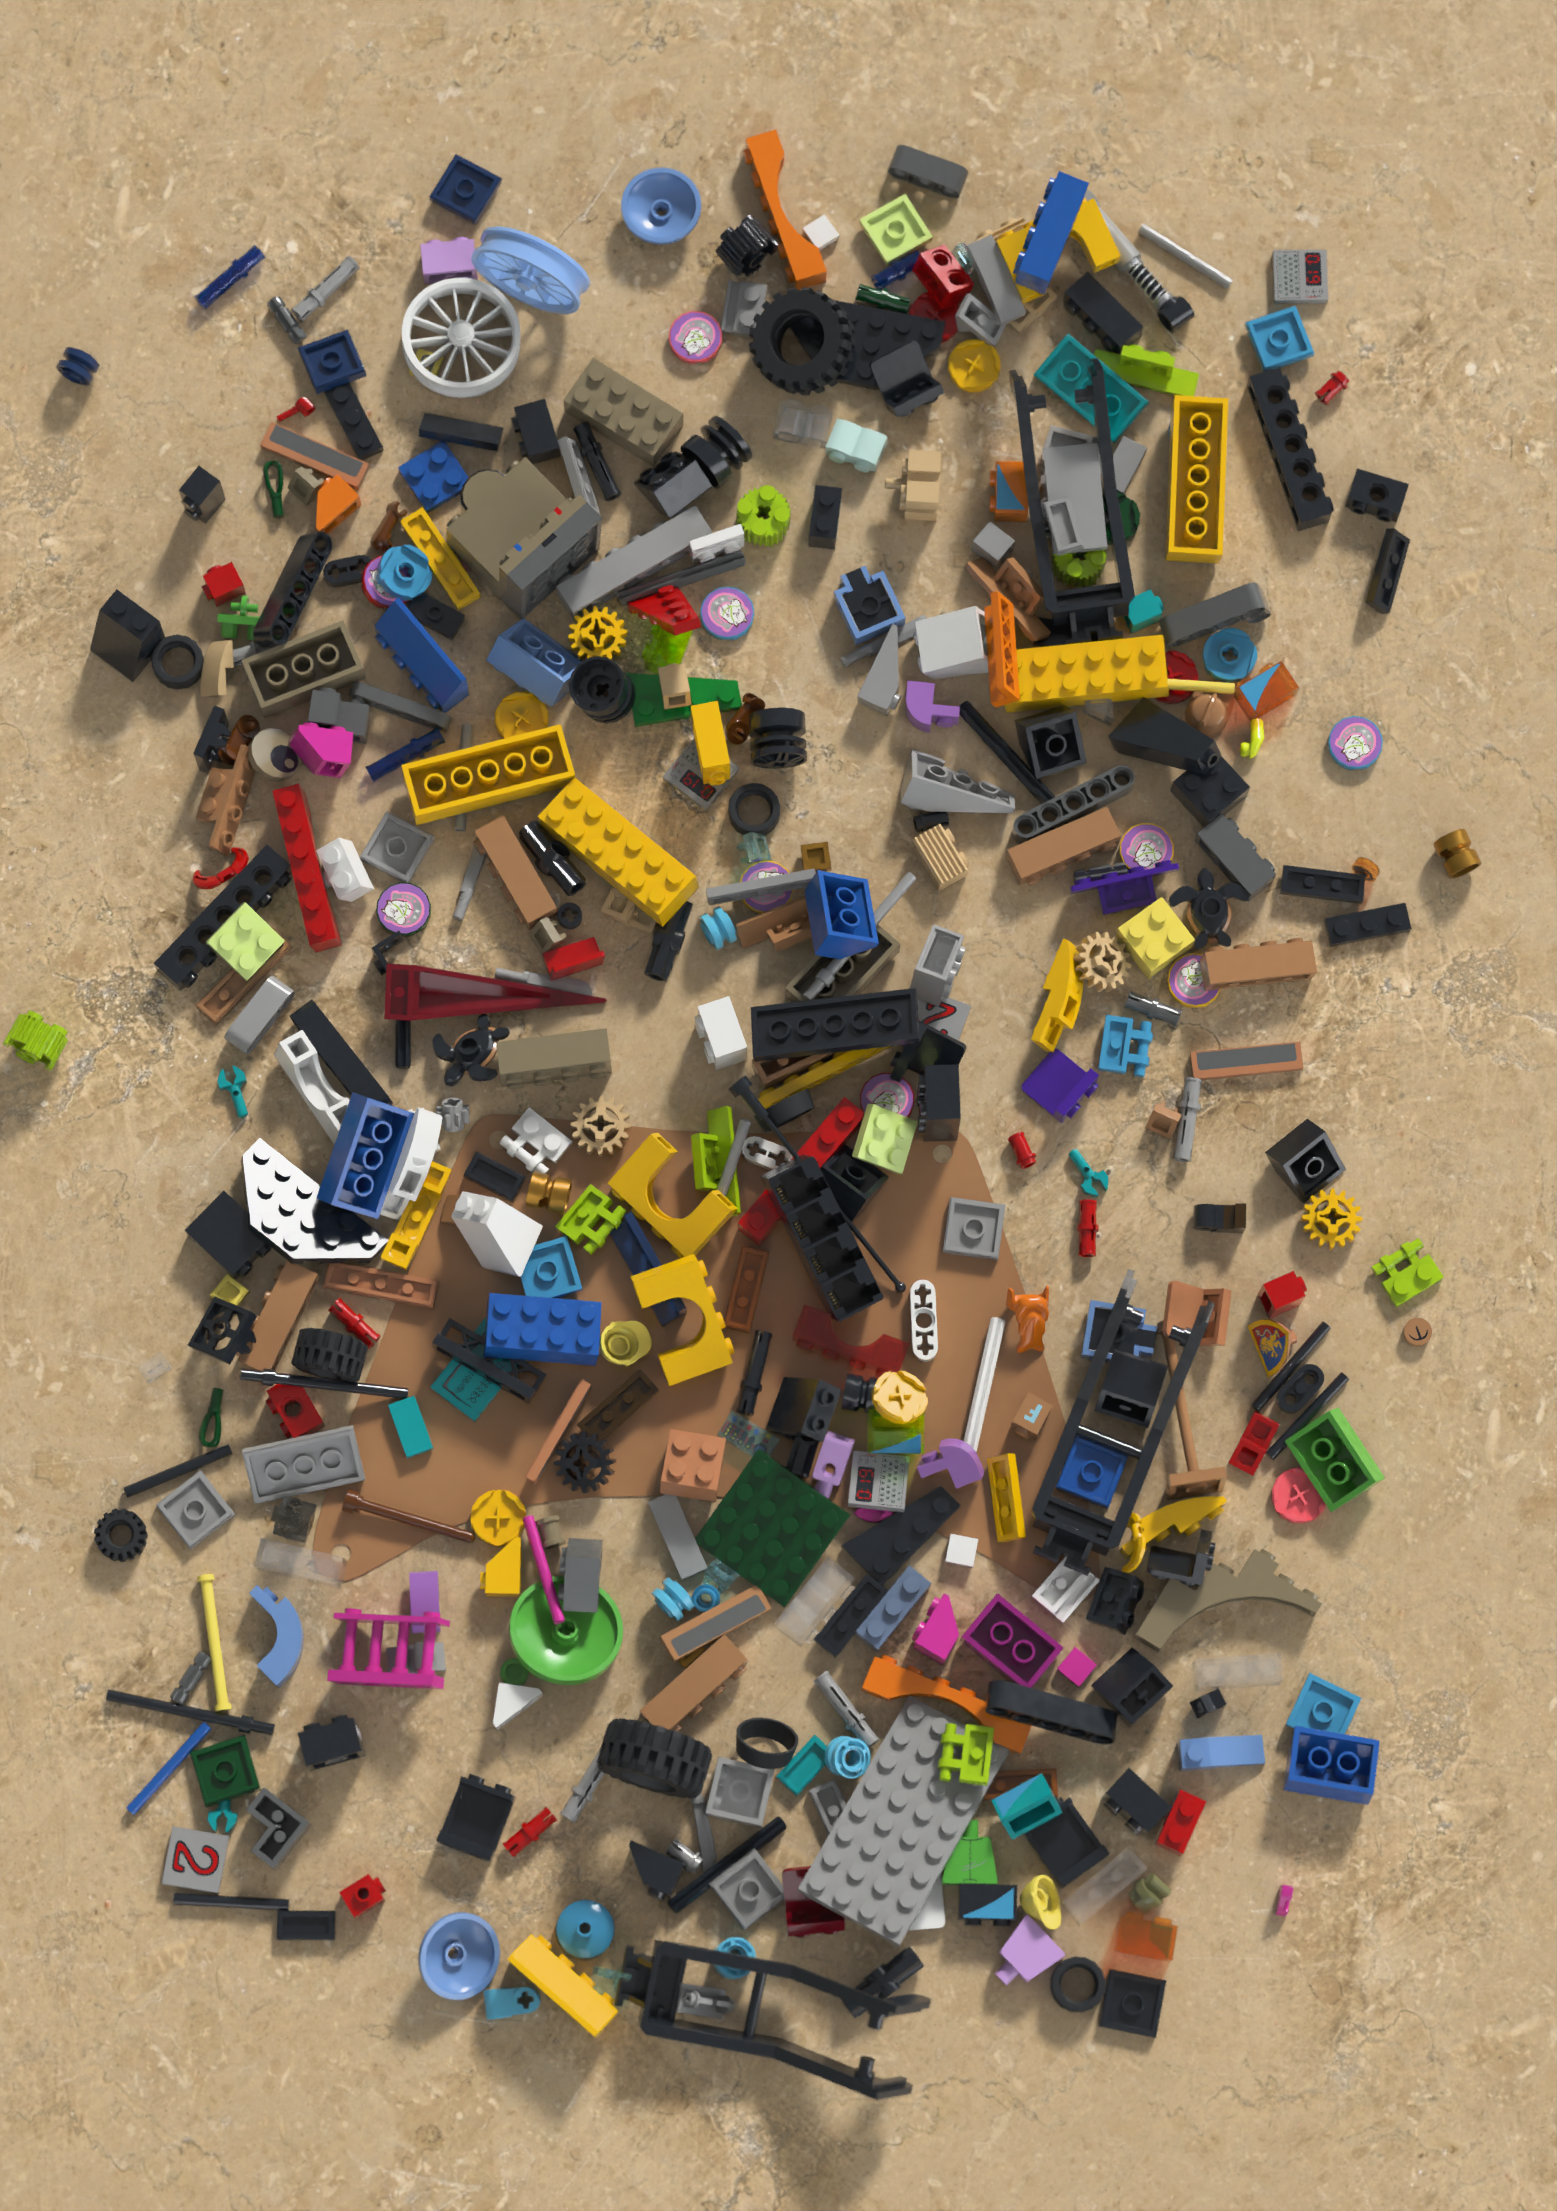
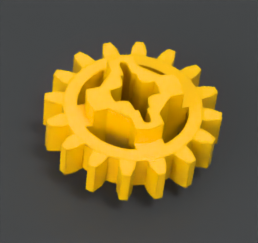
M593 606L592 613L583 609L582 618L577 615L574 616L576 625H569V631L573 634L568 635V640L573 643L571 645L572 652L579 650V660L584 657L591 658L596 656L612 660L613 654L621 656L619 647H626V641L622 638L627 637V630L622 629L624 627L623 620L616 621L618 618L617 612L609 615L608 607H604L602 612H598L597 606ZM602 621L609 623L611 626L605 625ZM591 622L587 628H583L587 623ZM596 627H598L601 635L599 645L597 644V639H595ZM613 643L608 649L604 650L608 644ZM584 646H589V647L592 648L594 651H591V650L587 649V648L584 647Z
M1331 1188L1329 1195L1320 1190L1318 1193L1319 1199L1312 1195L1309 1199L1312 1206L1305 1204L1303 1210L1308 1213L1301 1217V1221L1308 1223L1304 1226L1303 1232L1310 1231L1312 1234L1308 1240L1313 1241L1317 1238L1319 1240L1318 1247L1320 1248L1324 1243H1328L1329 1250L1334 1248L1335 1243L1340 1248H1344L1345 1239L1350 1243L1353 1242L1355 1238L1352 1233L1358 1234L1361 1228L1355 1225L1363 1220V1217L1356 1216L1361 1208L1360 1206H1352L1354 1197L1348 1200L1344 1198L1346 1192L1344 1190L1340 1195H1335L1334 1188ZM1326 1202L1323 1211L1314 1212L1319 1205ZM1338 1204L1342 1205L1347 1210V1212H1344L1338 1206ZM1329 1214H1333V1218L1338 1219L1335 1224H1330V1219H1326ZM1316 1226H1319L1325 1234L1321 1233ZM1349 1226L1346 1232L1337 1236L1340 1227Z

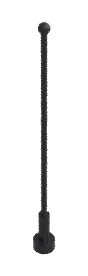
M746 1075L729 1088V1091L735 1098L740 1095L760 1121L763 1119L793 1158L798 1157L797 1152L767 1116L769 1114L768 1111L749 1089L752 1082ZM841 1209L849 1228L895 1284V1290L898 1293H903L906 1290V1285L903 1282H899Z

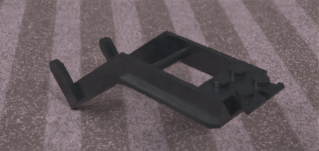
M1098 358L1090 359L1091 366H1086L1090 385H1087L1085 389L1074 390L1076 404L1088 402V405L1093 404L1102 492L1106 511L1104 518L1105 524H1108L1118 583L1055 591L1046 532H1050L1048 521L1044 522L1040 502L1030 413L1035 412V409L1046 408L1045 394L1033 396L1032 393L1028 394L1023 377L1018 376L1016 370H1009L1011 392L1017 407L1027 500L1045 610L1051 613L1053 626L1070 624L1072 638H1065L1066 644L1092 642L1091 634H1097L1098 641L1123 639V631L1115 630L1114 618L1129 616V604L1135 598L1116 488L1104 372Z
M1128 1269L1031 1510L1035 1518L1032 1527L1048 1533L1043 1547L1035 1546L1033 1554L1055 1563L1058 1562L1060 1554L1067 1557L1064 1563L1065 1567L1087 1576L1091 1568L1085 1566L1090 1551L1107 1556L1109 1550L1118 1547L1159 1442L1215 1303L1208 1301L1206 1307L1200 1305L1192 1329L1188 1327L1183 1329L1173 1325L1168 1338L1180 1342L1179 1345L1184 1348L1143 1449L1081 1425L1080 1422L1120 1323L1126 1324L1128 1321L1139 1326L1144 1315L1143 1312L1133 1309V1305L1128 1304L1137 1283V1279L1133 1278L1135 1271ZM1075 1435L1138 1460L1114 1521L1051 1496Z
M655 1940L652 1956H647L643 1953L635 1954V1947L626 1945L621 1972L631 1974V1979L619 1978L614 2005L622 2006L623 2001L627 2000L640 2006L639 2023L645 2035L774 2058L875 2100L912 2093L913 2085L906 2082V2077L898 2076L886 2079L876 2077L873 2071L875 2059L872 2057L861 2056L859 2067L854 2068L782 2038L755 2034L767 1974L790 1978L868 2009L867 2013L870 2015L867 2026L878 2030L882 2029L883 2020L886 2017L921 2012L922 2009L930 2008V1998L918 1994H907L880 1999L793 1964L669 1941ZM687 1960L756 1972L744 2031L675 2019L680 1983H683Z

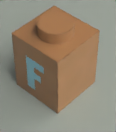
M1028 1392L1011 1423V1426L1015 1428L1014 1432L1025 1439H1029L1030 1436L1036 1439L1053 1405Z

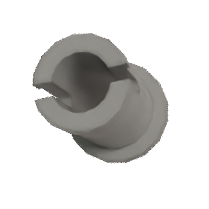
M677 1838L666 1851L667 1855L684 1863L686 1872L691 1871L695 1873L704 1861L700 1857L701 1854L699 1852L694 1853Z

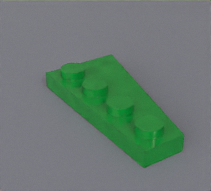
M626 673L635 685L636 698L632 708L635 727L691 718V706L718 701L720 713L736 711L742 706L738 680L687 677L691 705L664 709L659 675Z

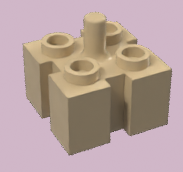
M909 450L908 459H903L901 479L885 478V489L901 490L899 510H905L904 519L937 521L941 451Z

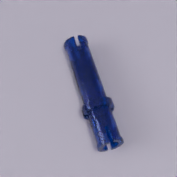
M253 245L238 260L234 259L231 262L232 265L226 271L220 274L199 294L194 296L195 300L206 310L242 277L245 279L249 275L248 272L266 258L259 248L257 249L256 245Z
M436 727L418 739H415V737L410 739L409 744L369 766L367 765L366 770L373 782L386 774L398 769L401 765L417 757L420 759L425 757V753L446 742Z

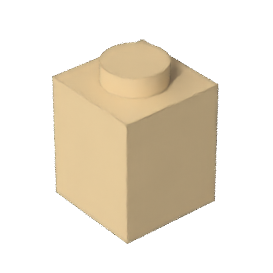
M672 663L659 667V682L664 709L691 705L685 663Z

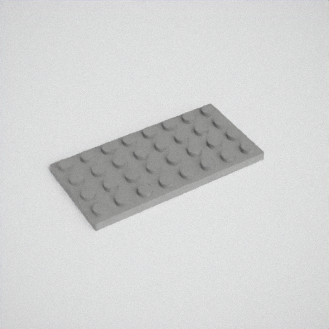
M910 1695L798 1888L799 1893L897 1947H900L1010 1751L1008 1748L994 1742L992 1743L988 1786L959 1783L960 1771H952L949 1782L940 1781L938 1759L942 1758L943 1745L940 1742L941 1735L945 1732V1724H956V1734L960 1735L965 1734V1725ZM954 1747L953 1759L962 1760L963 1747Z

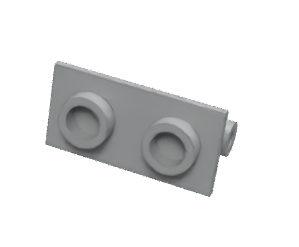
M680 1983L677 2012L722 2019L723 2013L727 2014L734 2010L735 2002L731 1997L725 1996L726 1990Z

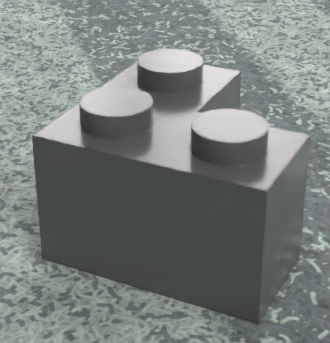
M331 688L313 690L308 723H315L319 725V728L326 729L332 726L343 727L346 731L353 732L352 742L366 744L371 716L369 705L357 699L343 702L340 693H336V690Z
M569 1538L567 1547H562L559 1574H565L564 1584L559 1583L558 1600L563 1601V1611L597 1613L603 1540Z
M265 1787L246 1809V1811L268 1827L251 1849V1852L274 1870H277L312 1824Z

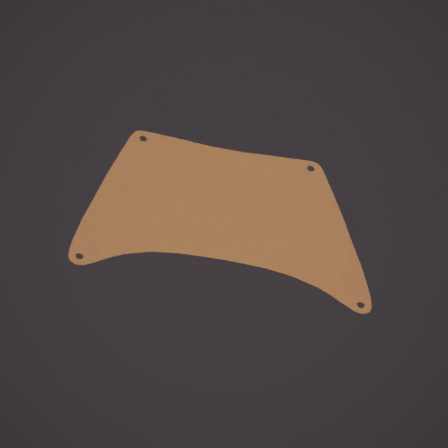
M492 1114L481 1118L474 1124L462 1145L438 1207L407 1272V1275L439 1281L434 1308L429 1309L395 1303L365 1383L408 1388L407 1398L415 1395L434 1449L407 1459L388 1407L389 1404L403 1399L360 1394L348 1426L353 1425L365 1473V1481L332 1487L326 1490L315 1530L313 1561L317 1571L334 1581H348L367 1573L418 1543L438 1534L361 1510L359 1513L354 1511L353 1514L342 1511L348 1489L360 1492L359 1495L364 1496V1500L451 1526L471 1521L470 1516L473 1504L478 1497L491 1490L510 1491L519 1497L523 1505L591 1497L663 1496L665 1494L660 1493V1485L670 1429L726 1438L717 1497H724L754 1456L753 1450H746L745 1446H739L736 1440L732 1442L729 1436H723L721 1431L724 1425L728 1426L726 1424L727 1421L747 1432V1438L754 1436L755 1441L753 1445H765L767 1454L786 1467L794 1440H788L766 1430V1426L783 1377L820 1379L841 1389L827 1433L831 1431L855 1439V1443L840 1485H833L829 1497L831 1501L841 1508L858 1509L856 1507H848L853 1451L873 1452L894 1446L921 1434V1453H881L909 1456L905 1507L942 1486L961 1507L935 1533L949 1538L950 1534L978 1539L976 1551L989 1557L1038 1589L1066 1557L1060 1554L1058 1562L1055 1563L1033 1554L1035 1546L1043 1547L1048 1533L1032 1527L1035 1518L1031 1511L1066 1423L1043 1351L1038 1352L1035 1349H1028L1023 1353L1016 1351L1020 1341L1018 1322L1016 1321L1015 1312L1006 1306L1008 1288L1014 1290V1295H1023L1025 1291L1003 1227L998 1261L943 1253L950 1197L993 1203L971 1144L960 1132H958L957 1141L924 1142V1134L918 1133V1128H916L902 1174H896L875 1166L889 1176V1178L865 1210L852 1223L899 1282H903L906 1285V1290L903 1293H898L895 1290V1284L852 1232L883 1294V1299L841 1322L829 1317L782 1220L760 1246L756 1245L738 1230L739 1220L766 1190L760 1176L770 1171L746 1161L741 1151L737 1163L741 1213L740 1215L730 1217L695 1257L698 1261L703 1260L708 1276L703 1278L707 1287L712 1286L717 1302L712 1303L716 1313L721 1312L724 1319L742 1245L769 1251L751 1331L749 1334L728 1328L721 1329L724 1339L729 1337L735 1352L730 1355L733 1363L671 1386L668 1385L657 1354L686 1344L697 1335L702 1324L700 1307L694 1301L681 1297L686 1306L687 1314L662 1327L650 1306L642 1309L630 1278L633 1275L610 1235L605 1238L606 1243L601 1248L598 1247L592 1255L583 1249L589 1241L588 1238L585 1237L579 1245L568 1238L583 1291L562 1296L558 1299L602 1302L600 1335L613 1321L641 1322L650 1333L652 1339L651 1350L629 1366L616 1365L609 1362L603 1357L600 1347L595 1366L524 1360L546 1374L530 1404L501 1389L476 1422H474L430 1388L452 1360L433 1349L432 1342L436 1335L441 1333L449 1318L474 1332L486 1317L489 1293L526 1296L521 1277L483 1268L459 1228L454 1225L441 1223L447 1195H461L462 1191L501 1200L543 1226L535 1245L565 1236L555 1227L564 1215L551 1213L547 1207H543L541 1210L526 1207L528 1188L533 1173L526 1169V1164L516 1156L512 1158L506 1153L507 1149H495L489 1142L491 1134L495 1131H503L509 1138L515 1141L519 1136L512 1131V1127L520 1119L521 1115ZM544 1118L572 1141V1145L556 1164L547 1158L542 1162L549 1169L547 1174L551 1180H554L556 1177L572 1180L566 1212L590 1184L613 1201L608 1211L612 1213L619 1205L627 1211L626 1214L632 1212L631 1209L633 1207L626 1200L621 1201L611 1192L613 1188L608 1182L648 1136L653 1133H659L678 1151L659 1172L654 1181L653 1196L659 1209L670 1217L683 1219L690 1215L710 1193L709 1191L696 1190L691 1135L697 1133L709 1134V1132L663 1130L631 1126V1130L624 1131L629 1135L628 1141L620 1140L623 1146L621 1150L614 1146L613 1155H610L607 1150H603L602 1157H599L597 1150H593L589 1155L587 1154L588 1146H584L581 1149L578 1147L581 1139H573L572 1134L577 1131L571 1128V1122L575 1120ZM604 1123L598 1124V1131H603ZM857 1130L846 1143L853 1150L860 1130ZM583 1132L589 1140L595 1142V1138L591 1134ZM814 1132L781 1134L793 1149L798 1152ZM747 1133L746 1139L756 1136L785 1147L774 1133ZM611 1134L606 1139V1142L612 1140L617 1134ZM526 1143L523 1147V1149L526 1150L532 1156H535L538 1153V1151L528 1143ZM755 1143L753 1147H747L750 1150L751 1156H754L756 1153L766 1154L759 1150V1144ZM947 1145L951 1149L952 1158L947 1163L935 1161L933 1151L937 1146ZM476 1151L526 1177L513 1203L463 1177ZM780 1153L779 1157L769 1155L770 1158L776 1160V1166L788 1162L785 1160L784 1154ZM634 1215L662 1265L681 1259L672 1251L671 1247L673 1245L665 1238L662 1240L652 1232L651 1228L653 1226L646 1219L640 1220ZM600 1218L592 1230L597 1232L605 1220ZM918 1280L931 1282L935 1287L938 1350L934 1359L928 1362L917 1360L912 1352L910 1289ZM921 1286L918 1292H914L915 1295L920 1296L921 1303L920 1306L915 1305V1309L921 1307L932 1309V1305L926 1306L925 1304L926 1295H929L930 1292L925 1291V1287ZM922 1313L916 1317V1324L920 1328H928L932 1324V1319L928 1314ZM992 1317L1004 1319V1331L976 1452L984 1469L983 1478L959 1488L955 1487L948 1468L921 1478L917 1467L919 1460H922L921 1457L924 1454L935 1450L937 1453H940L939 1445L941 1440L953 1438L964 1441L990 1320ZM451 1327L446 1338L456 1344L464 1343L462 1333ZM755 1330H761L762 1334L764 1331L772 1333L773 1336L770 1341L760 1383L763 1386L762 1391L758 1392L754 1416H748L747 1413L743 1415L737 1413L736 1409L738 1408L742 1391L740 1383L745 1379ZM933 1332L928 1334L916 1333V1337L922 1335V1345L917 1347V1350H921L923 1355H928L929 1350H933V1347L927 1345V1335L933 1336ZM639 1369L659 1389V1392L605 1438L608 1440L605 1448L614 1449L609 1454V1457L616 1460V1463L611 1464L609 1467L615 1473L613 1475H606L609 1480L608 1484H600V1489L597 1491H593L590 1486L588 1493H583L581 1487L577 1491H572V1483L563 1485L565 1476L556 1475L561 1470L560 1466L554 1465V1461L559 1460L561 1457L554 1453L536 1486L527 1481L526 1473L580 1380L590 1383L592 1389L562 1439H567L570 1442L571 1434L576 1433L580 1438L582 1431L577 1426V1423ZM898 1371H906L923 1383L926 1389V1398L928 1396V1404L922 1416L915 1422L908 1424L893 1423L881 1415L865 1413L863 1408H859L857 1412L841 1409L847 1373L862 1375L864 1380L867 1381L870 1377L879 1378L885 1372L897 1373ZM530 1372L517 1374L518 1379L530 1387L534 1385L538 1378ZM1028 1392L1053 1405L1036 1439L1031 1436L1029 1439H1025L1014 1432L1015 1428L1011 1426ZM736 1417L737 1422H732V1418ZM740 1421L745 1423L743 1427L739 1425ZM748 1425L752 1427L750 1431L746 1429ZM754 1430H758L759 1434L755 1435ZM766 1434L772 1436L770 1440L765 1438ZM801 1436L807 1442L814 1440L807 1436ZM763 1439L769 1441L767 1445L762 1442ZM823 1442L818 1444L809 1478L798 1476L813 1488H815L818 1479L813 1478L812 1475ZM561 1443L559 1444L557 1450L564 1449ZM576 1445L571 1450L569 1457H572L576 1453V1447H578V1445ZM593 1447V1450L600 1456L599 1452ZM1004 1454H1015L1026 1538L1009 1542H998L987 1459ZM582 1458L581 1464H586V1466H589V1461L584 1460V1458ZM827 1463L825 1470L829 1473H834L835 1466ZM570 1468L571 1472L577 1477V1474ZM597 1468L594 1471V1477H592V1480L595 1477H597L601 1468ZM1054 1487L1051 1496L1090 1511L1087 1501L1057 1490ZM338 1544H345L351 1550V1557L345 1563H337L332 1558V1549ZM1090 1551L1085 1566L1090 1567V1573L1100 1579L1099 1553ZM1099 1582L1082 1602L1089 1600L1095 1595Z

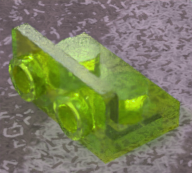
M660 624L653 625L651 634L654 637L651 644L646 643L641 657L645 660V669L658 673L659 667L672 663L682 664L694 630L675 636L661 629Z

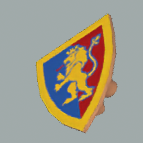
M1261 1319L1247 1327L1267 1377L1270 1378L1284 1367L1291 1345L1297 1343V1336L1292 1330H1288L1279 1322L1272 1319Z

